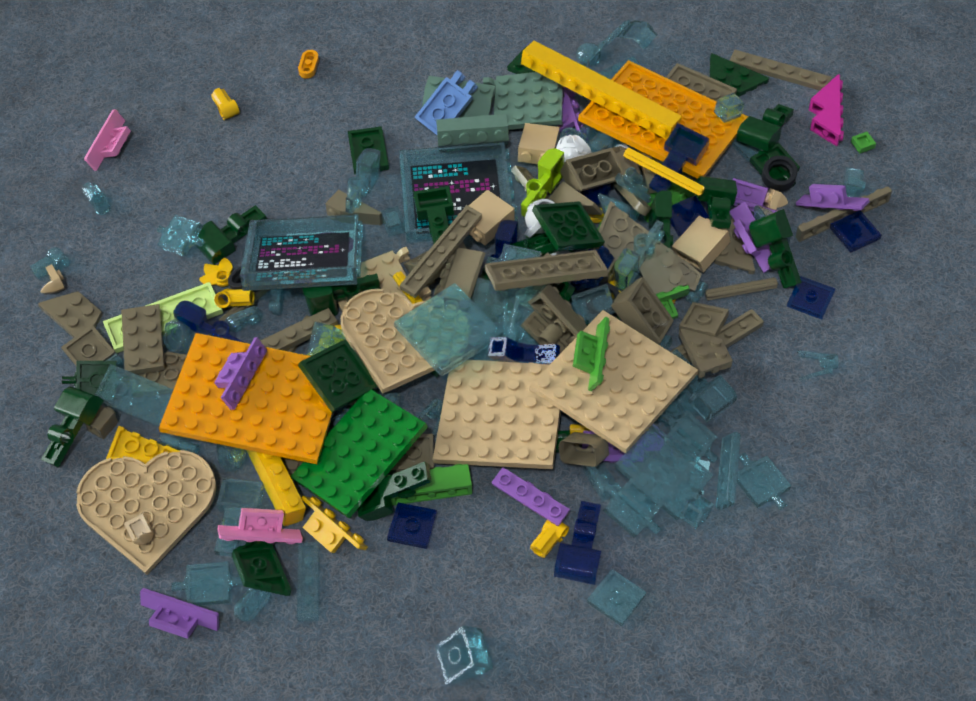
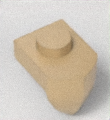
M769 189L765 197L766 207L776 210L788 204L787 198L782 192Z
M52 264L45 267L51 281L42 288L41 293L53 294L64 290L65 288L61 281L64 278L60 270H55Z
M142 513L124 523L134 544L147 545L152 540L154 533L145 514Z

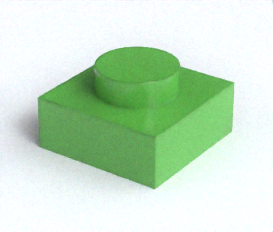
M868 132L851 138V143L859 153L874 149L876 146V142Z

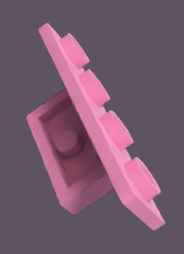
M116 109L111 111L84 158L95 171L98 170L104 158L115 157L120 153L121 147L127 141V137L131 132L127 126L122 127L125 119Z
M241 508L239 526L218 525L217 527L219 538L225 541L244 540L246 542L265 541L267 543L285 542L287 544L302 543L303 540L299 529H281L284 516L283 510Z

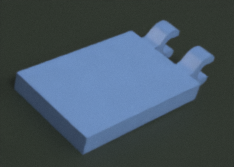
M457 70L451 79L446 77L414 118L437 135L436 119L458 118L472 101L473 97L470 94L474 93L478 86L469 80L463 89L459 87L458 84L464 81L465 76Z

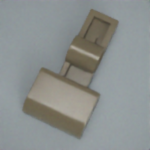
M535 310L520 325L554 360L570 344L562 338L563 333L559 327L554 324H548Z

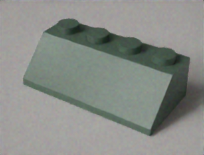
M428 77L422 107L445 78ZM463 81L458 86L463 89L468 81ZM475 83L478 88L474 93L470 94L473 99L458 118L491 115L495 103V86Z
M506 114L436 119L438 150L508 145L509 135Z

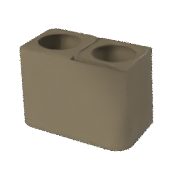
M573 432L559 443L560 459L567 464L596 467L609 455L608 442L597 434ZM577 443L589 444L586 449H582Z

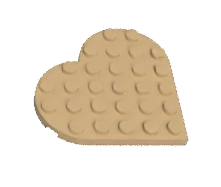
M370 289L356 294L345 304L341 315V330L345 339L362 360L382 394L456 361L464 354L470 342L469 322L465 315L456 307L448 303L447 305L439 304L436 301H421L412 304L402 294L386 292L384 289Z
M180 450V452L171 453L167 451L153 457L146 464L132 457L108 458L94 465L83 476L76 492V506L81 518L91 529L148 575L208 511L215 497L216 480L209 464L202 457L190 451ZM142 513L145 514L154 533L152 540L147 545L134 544L124 525L125 522Z

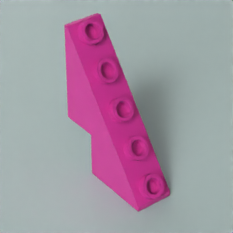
M839 74L811 98L809 111L816 114L812 119L810 130L836 147L839 141H843L844 131H841L843 118L840 117L843 114V105H840L843 100V93L840 92L843 80H840Z

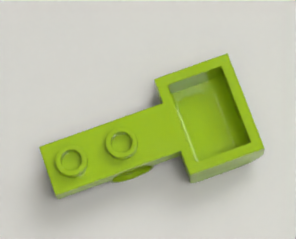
M555 148L549 149L538 161V179H530L526 183L527 197L521 203L522 216L525 217L527 208L532 202L545 199L547 192L551 193L563 178L560 173L564 165L563 151Z

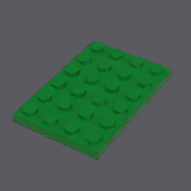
M371 389L357 400L326 435L318 464L303 462L290 477L338 512L350 518L428 426L419 418Z

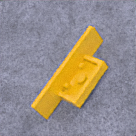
M302 496L301 499L314 510V513L303 528L328 551L335 553L345 538L357 549L366 550L368 548L363 543L365 541L364 538L357 533L353 534L349 530L350 526L341 520L339 522L335 518L336 514L328 508L324 509L321 506L322 502L318 498Z

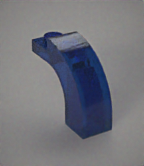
M508 337L490 338L488 357L499 362L551 364L559 356L560 346L557 344L530 345L516 342Z

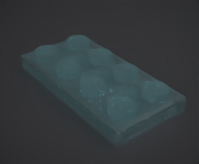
M110 364L95 395L104 400L102 404L159 427L173 389Z

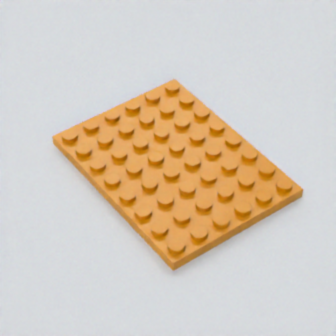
M628 60L611 80L681 115L682 119L679 130L669 140H666L593 101L579 114L578 121L698 179L699 176H706L737 137V131L741 123L749 116Z
M195 333L160 423L159 432L318 464L333 413L298 366L300 361L310 356L265 347L267 352L235 410H230L221 399L226 388H218L214 382L226 363L228 356L231 353L246 352L250 344Z

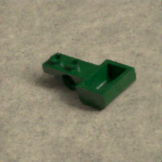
M778 104L774 109L767 108L762 120L749 116L739 126L736 140L768 152L780 139L781 127L793 115L794 109Z
M699 176L697 183L703 185L705 190L701 196L697 195L699 201L707 202L711 227L730 229L731 219L729 211L730 206L734 205L737 195L736 181Z
M449 186L413 192L418 221L428 219L433 245L449 227L447 216L454 215V206Z
M663 190L656 194L650 205L649 227L659 229L655 232L654 236L662 238L664 240L663 244L671 249L670 246L673 245V235H670L672 192Z
M255 205L242 215L239 213L232 214L227 219V225L221 229L213 221H209L193 233V244L215 265L223 258L235 252L236 249L233 243L265 222L267 217Z
M779 210L752 221L749 225V230L756 248L769 245L772 254L768 257V264L772 270L778 271L783 288L802 283L787 238L793 236L785 210Z
M376 273L354 280V283L304 286L302 289L311 316L327 308L336 316L338 315L336 302L342 300L348 302L360 292L370 289H381Z
M74 387L64 389L54 406V410L64 416V419L60 425L55 424L49 428L47 436L51 442L41 460L59 468L83 424L90 426L104 400Z
M424 461L390 476L386 475L358 508V516L365 521H374L392 514V498L396 496L401 498L411 497L415 494L416 488L432 482L429 464Z

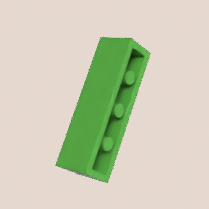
M455 464L450 467L430 469L431 483L416 488L415 494L411 497L401 498L396 496L392 498V506L471 495L472 484L468 464Z

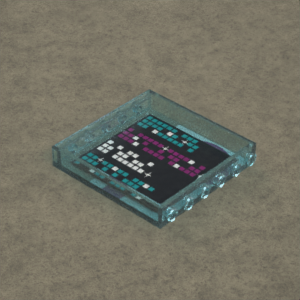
M504 142L399 150L406 243L432 241L428 219L418 221L414 203V191L449 186L454 206V215L447 216L449 226L466 205L469 206L486 190H489L514 207L516 213V204L512 203V200H514V189H510V186H513L512 175H508V173H511V165L506 160L509 159V150L505 149ZM517 217L497 236L514 235L515 228L518 227ZM468 234L466 238H473V237Z
M359 214L250 220L240 273L242 290L357 284L358 277H361L363 221H359Z

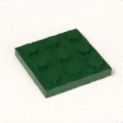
M580 201L534 205L532 212L556 251L602 247L605 243Z
M346 339L300 361L298 364L301 371L332 413L359 399L371 389L374 391L378 388L368 369Z

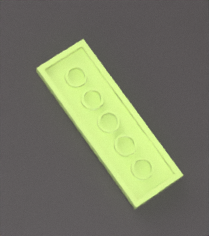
M210 282L149 304L160 305L163 336L223 314L222 308L215 304L214 297L216 294ZM121 314L103 321L115 353L124 351Z

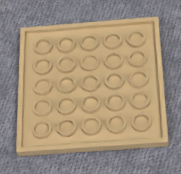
M602 310L583 330V332L596 336L597 325L605 317L609 318L610 331L607 335L606 342H608V347L604 356L606 363L602 370L604 378L601 385L589 391L590 373L572 367L577 339L575 338L530 384V390L626 454L698 374V369Z
M458 359L450 363L433 462L437 464L553 469L561 410L530 390V384L551 363Z

